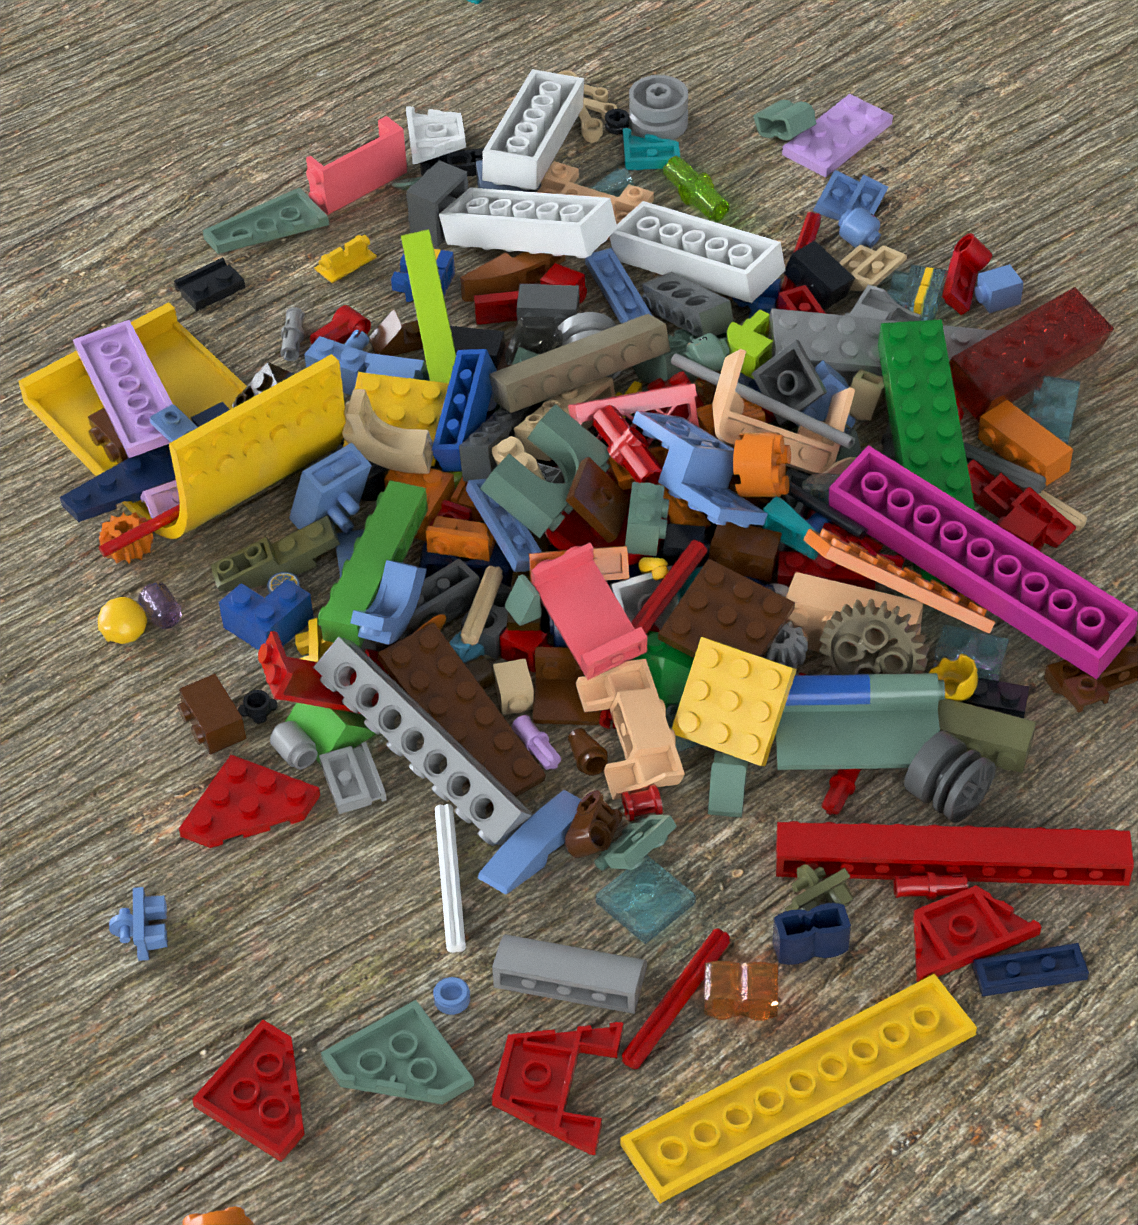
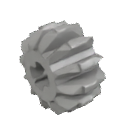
M792 621L784 624L763 658L795 669L797 665H803L806 659V651L808 650V641H806L807 637H804L802 627L794 628Z

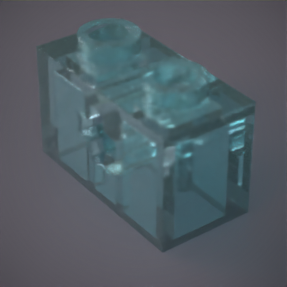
M1044 375L1042 387H1036L1032 405H1037V408L1031 407L1029 416L1068 445L1081 382Z

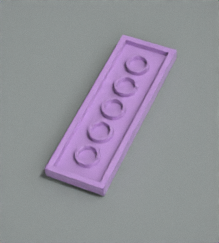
M130 320L73 339L75 349L128 457L131 458L169 444L170 442L150 423V417L173 405Z

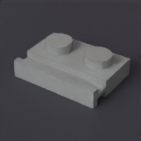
M366 742L361 743V747L354 749L352 746L319 755L321 767L339 814L372 805V801L381 799L382 802L387 800L385 789Z

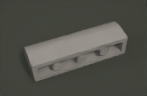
M505 934L500 941L492 966L494 988L635 1014L647 969V961Z

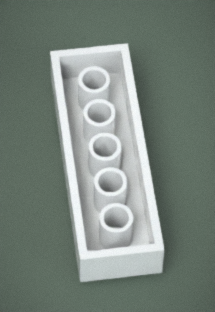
M531 70L483 150V181L493 182L496 185L515 186L523 190H537L583 108L584 78Z
M469 188L439 214L447 245H457L461 248L480 247L484 250L502 249L507 252L525 251L530 254L547 253L553 256L570 255L577 258H586L591 256L617 230L611 199L605 197Z
M642 201L617 224V230L610 236L612 249L620 262L661 275L673 272L708 290L752 303L786 271L782 246L779 241Z

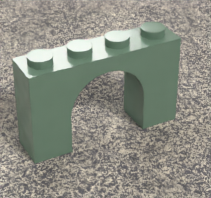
M556 404L538 422L527 439L555 461L563 473L565 483H551L539 478L511 454H508L491 472L480 488L539 538L548 528L552 532L557 529L565 519V516L562 515L563 511L568 515L572 512L573 508L566 502V497L582 460L589 456L605 473L610 468V465L606 463L611 457L607 451L608 447Z

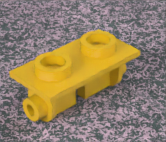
M357 235L354 239L344 244V251L341 247H338L330 253L322 255L321 260L318 262L319 265L314 267V269L328 281L334 283L377 258V255L368 249V245H370L369 238L366 235Z

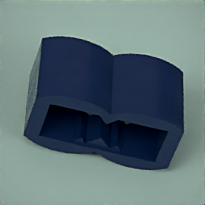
M827 903L816 906L810 911L789 910L775 916L772 943L778 962L793 965L806 962L812 957L831 958L848 951L851 924L845 906L839 903Z

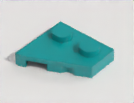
M623 128L625 170L639 171L643 169L680 168L678 141L661 139L651 134H646L645 138L631 135V129Z

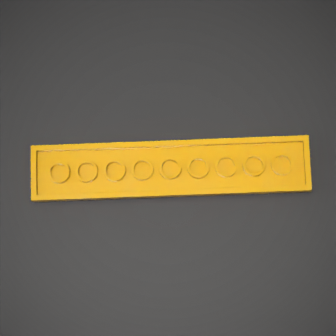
M933 974L620 1137V1145L660 1204L976 1035L977 1027L937 976Z

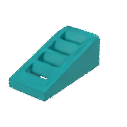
M775 497L763 508V511L768 514L762 528L781 532L782 543L815 560L818 557V552L803 539L809 528L814 531L816 530L783 499Z

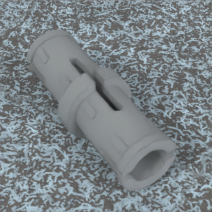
M297 307L287 310L285 326L281 330L283 342L280 354L281 357L285 356L284 359L287 361H295L299 358L300 343L304 339L302 327L305 314Z

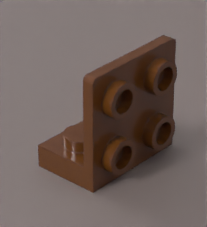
M536 647L533 723L599 725L600 710L584 712L576 681L578 677L585 675L570 649L562 647Z

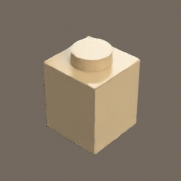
M860 369L854 376L850 388L855 389L849 415L857 420L871 421L878 410L885 391L883 377Z
M526 659L493 664L494 686L502 715L533 710L534 688Z

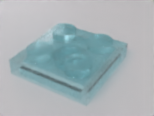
M648 855L644 857L645 861L639 867L633 870L626 869L595 894L596 903L644 944H647L696 903V895Z

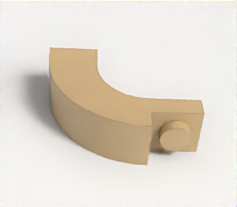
M353 389L350 402H347L345 405L346 424L342 434L347 443H353L367 460L379 466L406 473L429 474L433 459V442L429 431L402 429L387 424L374 413L366 390Z

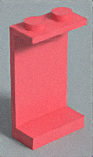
M388 116L378 120L379 138L325 166L312 156L306 158V176L310 186L309 197L327 215L407 173L404 129Z
M591 543L584 546H574L567 550L564 555L554 560H544L531 570L532 585L540 593L541 602L587 680L647 652V635L642 627L637 629L633 627L595 564Z

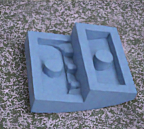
M835 170L813 211L838 221L850 208L864 207L874 215L888 186L864 174L859 182Z

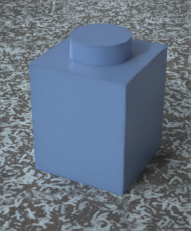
M1010 264L979 273L977 286L975 287L976 299L979 303L983 304L989 313L1021 304L1023 281Z

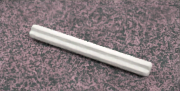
M439 804L435 808L446 947L450 953L463 952L466 944L454 812L452 805Z

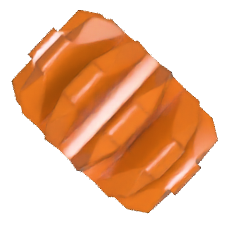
M124 511L120 517L111 515L110 522L102 523V529L99 532L100 546L146 522V517L140 518L136 512L127 516ZM153 533L107 556V558H113L116 564L122 560H126L128 564H130L131 559L142 560L143 554L151 553V544H153L154 539Z

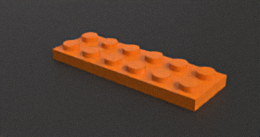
M809 528L803 539L824 558L990 634L995 624V621L985 615L988 611L987 609L960 592L955 594L949 591L947 586L933 579L929 582L921 578V574L910 568L904 567L901 569L894 565L893 561L882 555L877 554L875 557L868 553L867 549L850 541L847 544L840 540L839 536L826 529H822L818 533Z

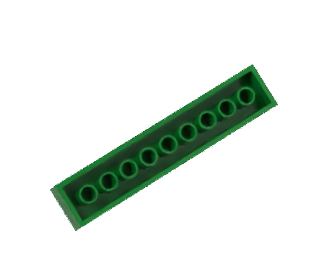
M942 319L881 323L878 350L896 463L975 511ZM913 563V570L921 574V578L929 582L933 579L947 586L949 591L957 594V590Z

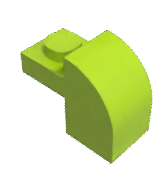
M760 309L751 318L746 319L742 326L732 321L727 330L729 355L739 349L746 351L740 373L754 379L752 373L772 358L773 340L768 338L770 314Z

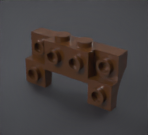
M1136 629L1135 635L1097 679L1067 660H1062L1046 666L1045 681L1053 693H1059L1066 697L1078 713L1083 712L1084 706L1102 701L1103 704L1108 703L1110 697L1108 691L1138 681V630Z

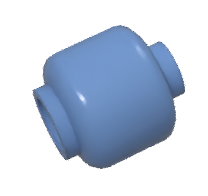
M864 207L850 208L838 222L840 227L839 235L854 248L859 245L871 248L881 236L878 232L881 224L879 219Z

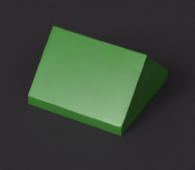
M296 703L285 722L295 721L312 739L318 752L316 761L319 764V755L349 746L355 748L376 735L364 724L366 718L362 714Z

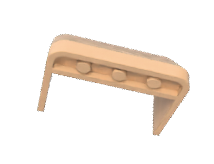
M739 349L725 357L712 402L715 433L720 441L734 448L736 440H742L739 437L740 433H780L784 436V445H790L791 462L786 464V466L817 476L822 475L836 462L840 444L802 426L799 427L796 434L742 415L744 403L741 396L735 392L746 351ZM849 387L832 395L827 417L823 423L844 432L855 389Z

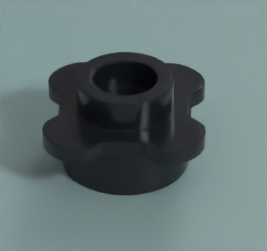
M253 690L245 695L243 704L238 707V711L242 717L248 716L255 723L261 724L267 721L268 714L276 710L278 704L275 699H270L265 691Z

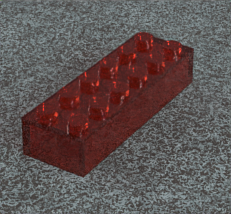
M1073 287L954 355L950 359L949 364L955 396L980 422V416L1005 400L1011 403L1100 351L1114 328L1078 289Z

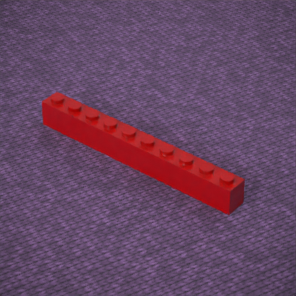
M798 821L777 822L776 877H797V868L806 864L813 871L822 867L826 873V876L823 878H828L845 868L850 875L849 879L893 880L894 875L915 876L925 875V872L934 871L935 875L965 873L968 882L1129 886L1134 868L1130 831L1115 829L1082 830L1079 828L1046 829L1043 827L1011 828L1007 826L975 827L971 825L963 827L940 825L916 826L904 824L876 825L869 823L836 824L833 822L800 823Z

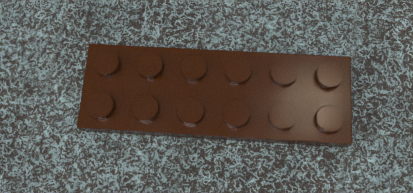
M435 623L378 652L377 659L389 676L515 797L545 781L546 774ZM468 779L466 780V782L470 787V781ZM492 801L486 806L488 813L494 810Z

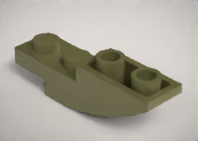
M327 515L272 544L267 537H264L210 566L219 591L233 590L241 583L248 588L267 585L268 580L277 573L289 572L298 575L316 567L315 557L340 545L333 522Z

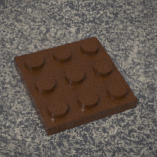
M708 559L658 632V640L693 658L695 657L701 637L763 657L795 609V602Z

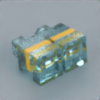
M911 265L909 273L894 270L890 290H887V293L904 308L920 314L921 321L935 320L942 300L946 270Z

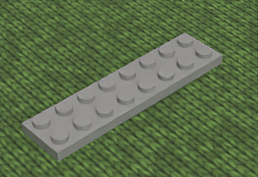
M772 308L769 317L771 340H773L772 355L774 357L794 340H799L814 368L824 360L834 370L858 372L860 369H863L873 374H882L878 350L881 323L904 321ZM943 325L952 381L1004 386L1006 384L1008 375L1001 331Z

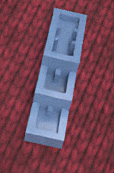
M565 790L556 795L532 815L500 847L479 872L478 879L507 895L544 868L548 855L565 843L566 833L575 817L581 799Z

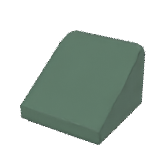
M523 574L518 576L505 603L506 610L518 625L527 624L541 617L540 593Z

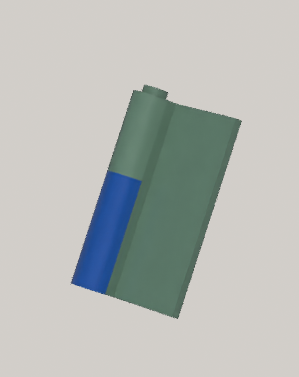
M937 673L795 675L775 735L777 770L909 768L921 747L934 734L940 732L938 702L945 699L944 680H938Z

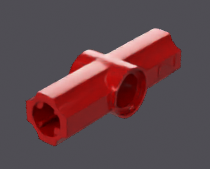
M608 405L605 408H600L593 415L594 421L592 424L609 445L607 448L609 455L618 464L626 468L636 482L658 485L663 468L647 449L649 443L646 438L627 423L616 407Z

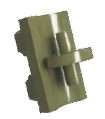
M802 865L797 868L798 880L791 885L795 892H799L802 889H805V891L794 897L792 904L787 906L785 910L810 911L814 907L819 906L820 903L818 901L825 897L829 903H839L845 907L854 900L846 885L850 875L844 868L820 882L819 879L826 876L825 870L822 867L813 871L810 866Z

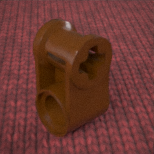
M598 790L588 793L580 801L575 817L566 833V848L575 858H582L607 850L611 845L617 827L622 821V813L618 809H612L603 800L604 796Z

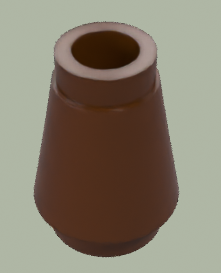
M582 728L575 729L569 734L568 742L570 743L578 770L589 776L601 773L606 764H608L606 749Z

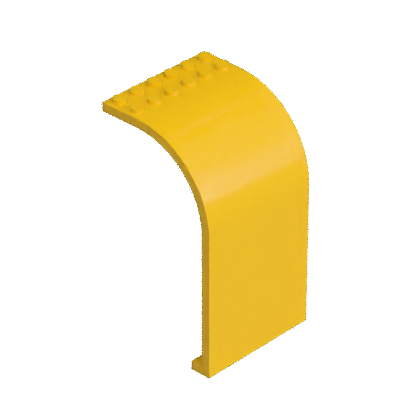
M168 302L131 322L171 402L190 420L191 417L221 402L230 409L169 443L179 494L180 511L177 520L154 531L156 534L168 539H177L340 445L344 437L342 433L346 424L340 363L332 354L233 408L232 404L236 397L247 386L177 321L175 307ZM77 351L18 381L23 402L95 476L118 464L117 461L111 462L104 448L101 445L96 446L90 438L88 431L91 429L88 416L101 410L104 406ZM141 500L134 503L132 501L122 502L132 514L136 512L140 518L146 517L147 521L152 519L146 502L142 503Z

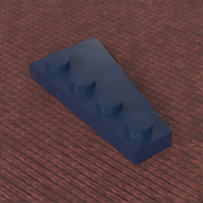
M169 444L128 458L60 497L62 507L78 522L117 509L118 503L140 501L143 491L176 480Z

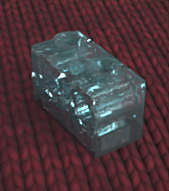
M944 624L935 651L933 668L937 667L944 657L950 661H956L960 654H966L975 661L978 678L1000 681L1006 661L1009 639Z

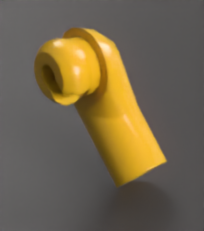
M644 557L638 563L641 573L651 572L652 578L655 581L664 578L669 572L667 568L668 563L663 558Z

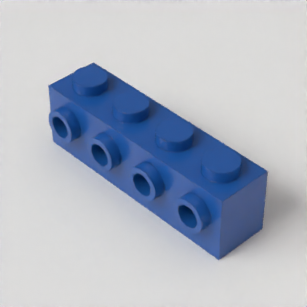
M487 349L457 351L432 446L433 456L439 462L443 472L462 471L459 445L485 422L492 395L489 374L497 371Z

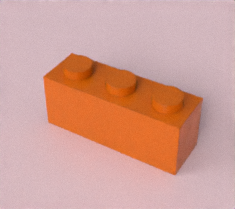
M1008 400L980 416L978 439L996 451L1005 460L1046 478V486L1070 471L1073 449Z

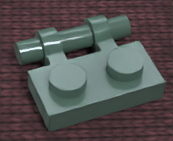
M649 815L646 819L642 817L636 823H629L622 830V835L615 842H611L610 847L602 851L601 855L594 860V863L602 871L608 866L612 869L633 870L645 861L644 857L652 849L660 847L668 840L667 835L677 825L670 815Z

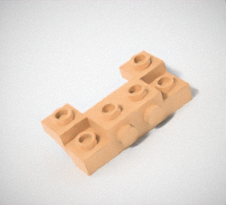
M556 161L548 168L541 181V187L537 191V193L610 198L616 224L642 201L648 203L654 201V192L628 184L619 197L574 184L579 178V169Z
M646 659L626 661L589 680L585 676L578 677L576 687L584 712L610 709L626 758L624 761L606 764L603 770L612 799H621L622 792L628 791L631 794L647 790L650 785L654 784L657 787L680 784L685 773L675 746V733L668 726L665 717V703L662 699H659Z

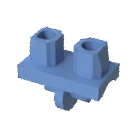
M143 887L133 888V915L130 914L128 908H122L119 911V915L112 917L109 921V931L111 934L120 937L121 943L130 942V937L133 936L134 945L137 946L138 961L149 960V950L168 947L165 923L149 925L151 920L167 919L165 896H145Z

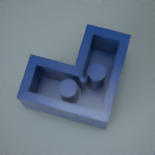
M288 579L265 598L241 583L219 601L223 628L257 650L266 642L271 631L278 633L282 646H284L308 625V620L314 619L311 594Z

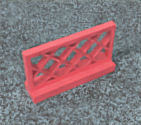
M681 384L568 405L570 416L582 425L583 422L594 421L593 415L600 408H605L608 405L616 407L621 415L633 421L634 417L630 414L636 413V411L646 412L654 410L658 414L670 415L677 405L687 404L689 413L687 420L699 427L694 397L697 396L695 384ZM669 407L665 413L660 410V408ZM634 423L631 424L634 428L637 426ZM599 433L598 436L596 437V438L599 439V440L602 439V436L600 435V433ZM648 437L647 441L649 445L653 441V438Z

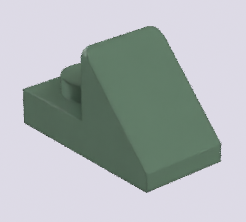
M715 752L714 763H712L708 815L742 818L748 761L726 753Z

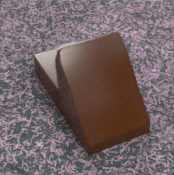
M395 309L388 314L369 336V342L375 354L396 356L423 349L418 320L402 324Z

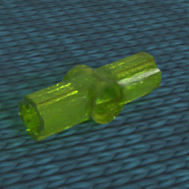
M677 155L669 158L667 164L663 166V174L678 188L679 196L684 204H694L709 220H713L715 223L723 220L724 216L729 212V203L714 189L711 177L706 172L698 174L683 158H679Z

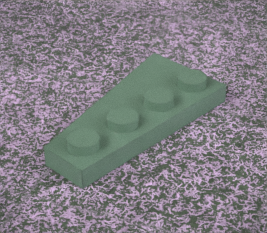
M299 187L203 230L204 240L216 253L220 254L328 226L329 219Z

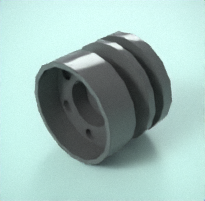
M940 731L934 734L915 755L906 773L904 787L907 792L923 803L933 801L932 806L935 811L944 813L948 820L958 823L970 815L983 800L994 779L996 766L993 761L982 757L976 750H969L967 752L966 744L948 731Z

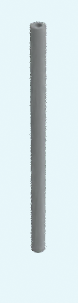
M678 353L673 355L671 359L672 365L717 386L720 373ZM737 382L735 392L741 398L848 449L853 447L855 443L854 437Z

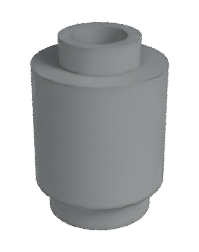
M295 721L282 722L273 729L270 744L289 766L302 770L309 767L316 760L318 752L315 743Z

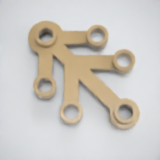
M566 70L557 73L577 77L572 71ZM584 84V94L592 96V99L583 97V108L578 118L581 122L582 136L587 142L594 143L599 141L603 135V123L600 119L591 118L587 109L601 112V117L605 120V114L609 110L617 109V106L613 103H607L608 90L606 88H596Z

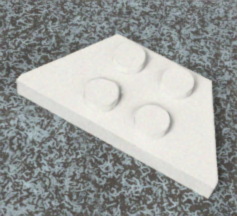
M406 107L413 164L466 148L461 113L429 109L428 115L415 113L414 107Z

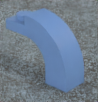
M386 560L382 581L374 602L365 611L353 610L350 623L360 626L358 637L388 645L395 643L407 628L415 611L427 569L398 561Z

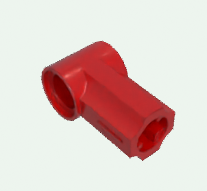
M349 305L341 306L335 312L330 323L310 335L311 344L319 336L344 344L355 330H359V334L363 331L368 335L371 329V322Z

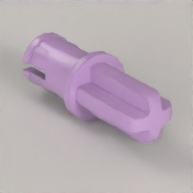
M522 715L515 719L511 727L523 741L530 754L536 757L545 770H555L558 768L561 757L549 743L548 735L545 732H540L527 715Z

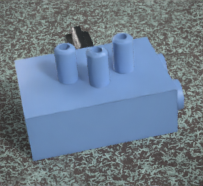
M350 443L302 471L289 519L300 530L328 515L333 525L337 524L344 533H349L354 528V524L348 517L359 511V503L365 484L389 469L367 460L354 444Z

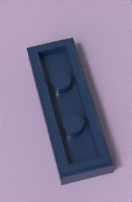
M1079 943L975 959L972 965L982 997L1088 980L1089 975Z

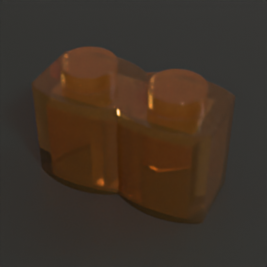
M713 961L706 963L704 1014L718 1020H728L732 1017L744 1016L755 1021H765L769 1018L777 1017L778 965L768 962L740 964L731 961Z

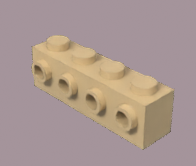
M603 377L552 397L514 428L515 438L522 442L526 452L535 459L552 460L527 439L538 422L555 404L570 415L568 408L570 404L615 397L613 378ZM593 421L583 422L582 426L587 430L593 425Z

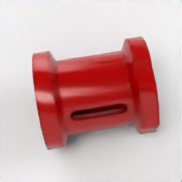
M655 784L650 785L648 790L631 794L628 791L621 793L622 806L628 822L634 821L635 817L651 813L661 815L663 813L660 793Z

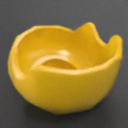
M118 597L111 599L101 607L97 620L98 631L102 633L107 642L111 641L119 644L134 642L144 633L147 624L146 613L142 606L131 598Z
M960 654L956 661H950L944 657L937 667L929 671V673H937L938 680H944L945 698L962 702L969 699L978 684L975 661L966 654Z

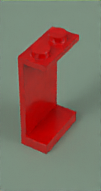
M275 631L270 632L266 642L260 646L258 660L262 665L266 682L269 684L274 699L353 712L342 703L344 697L337 690L336 692L331 691L320 681L322 675L314 668L317 662L287 657L278 633ZM366 649L365 653L386 672L377 659L378 651ZM356 671L350 677L351 685L356 680ZM378 692L372 698L373 707L379 700Z

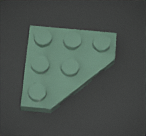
M417 1000L412 1001L321 1052L322 1061L339 1086L344 1088L444 1104L474 1087V1078Z

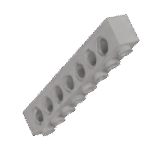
M338 637L316 663L314 668L322 675L320 681L331 691L336 692L337 690L344 697L342 703L354 713L360 712L366 718L364 724L377 735H384L389 740L386 743L388 748L400 757L404 755L411 762L409 768L416 775L423 779L427 777L434 784L432 790L445 801L450 800L456 805L455 813L469 824L473 822L480 829L478 835L491 846L495 844L503 845L534 815L353 641ZM356 671V680L351 685L350 677ZM378 692L379 700L373 707L372 698ZM400 714L401 723L395 729L394 721L397 715ZM423 735L424 745L418 751L417 741ZM446 757L447 767L441 773L439 765L441 760ZM469 779L470 790L464 795L462 786ZM492 801L494 810L492 815L487 818L485 809Z

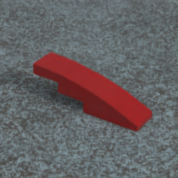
M974 459L967 464L974 501L999 519L1002 516L1006 517L1015 507L1048 524L1045 543L1054 548H1058L1076 530L1077 527L1032 488L1028 487L1023 492L1005 475L1000 473L995 478Z

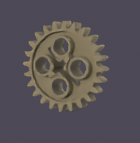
M873 599L869 600L866 607L863 606L860 600H856L853 609L848 604H844L841 612L835 611L831 619L827 621L819 640L823 643L819 653L825 655L822 665H832L828 675L924 673L923 670H925L928 663L926 656L929 648L923 646L926 635H916L920 624L909 625L908 622L911 615L907 614L900 617L898 615L899 606L889 611L887 610V601H883L879 608L875 606ZM873 628H877L881 630L883 633H879L875 631ZM893 655H897L901 659L895 658Z

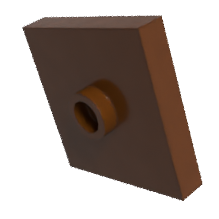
M588 456L580 462L566 497V502L610 543L618 537L630 505V497Z

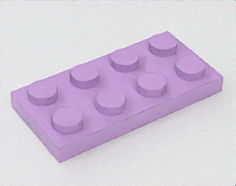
M849 94L816 120L817 124L786 143L783 146L782 155L826 178L892 124L893 115Z

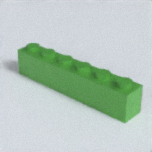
M390 480L385 491L379 493L376 509L373 514L368 515L365 531L361 537H357L350 560L347 559L344 562L342 576L338 583L333 584L328 604L320 609L318 625L321 626L323 640L334 643L338 637L353 641L361 648L365 638L358 637L360 626L350 623L353 610L365 611L374 602L380 588L386 560L403 562L428 511L426 488Z

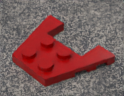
M613 1022L609 1023V1027L592 1029L591 1025L578 1026L577 1031L556 1033L555 1029L508 1034L492 1094V1106L590 1155H596L602 1129V1118L565 1112L579 1053L617 1059L624 1031L623 1023Z

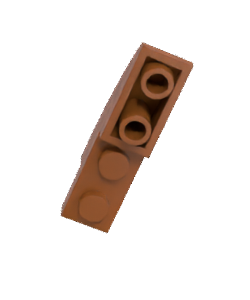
M505 252L460 277L462 300L472 302L475 295L519 291L520 284H540V279L554 263L560 264L566 261L565 255L553 256L547 253L530 254L529 252H523L512 258Z

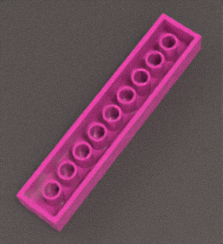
M869 445L829 487V506L867 528V534L1095 679L1102 674L1136 633L1137 611Z

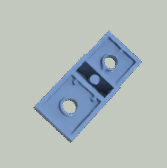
M636 411L632 423L642 428V434L662 441L661 446L669 450L658 483L669 489L668 494L675 498L686 500L689 508L706 513L708 515L707 519L715 524L726 525V522H732L748 528L750 524L764 525L768 513L728 489L733 475L734 449L683 417Z

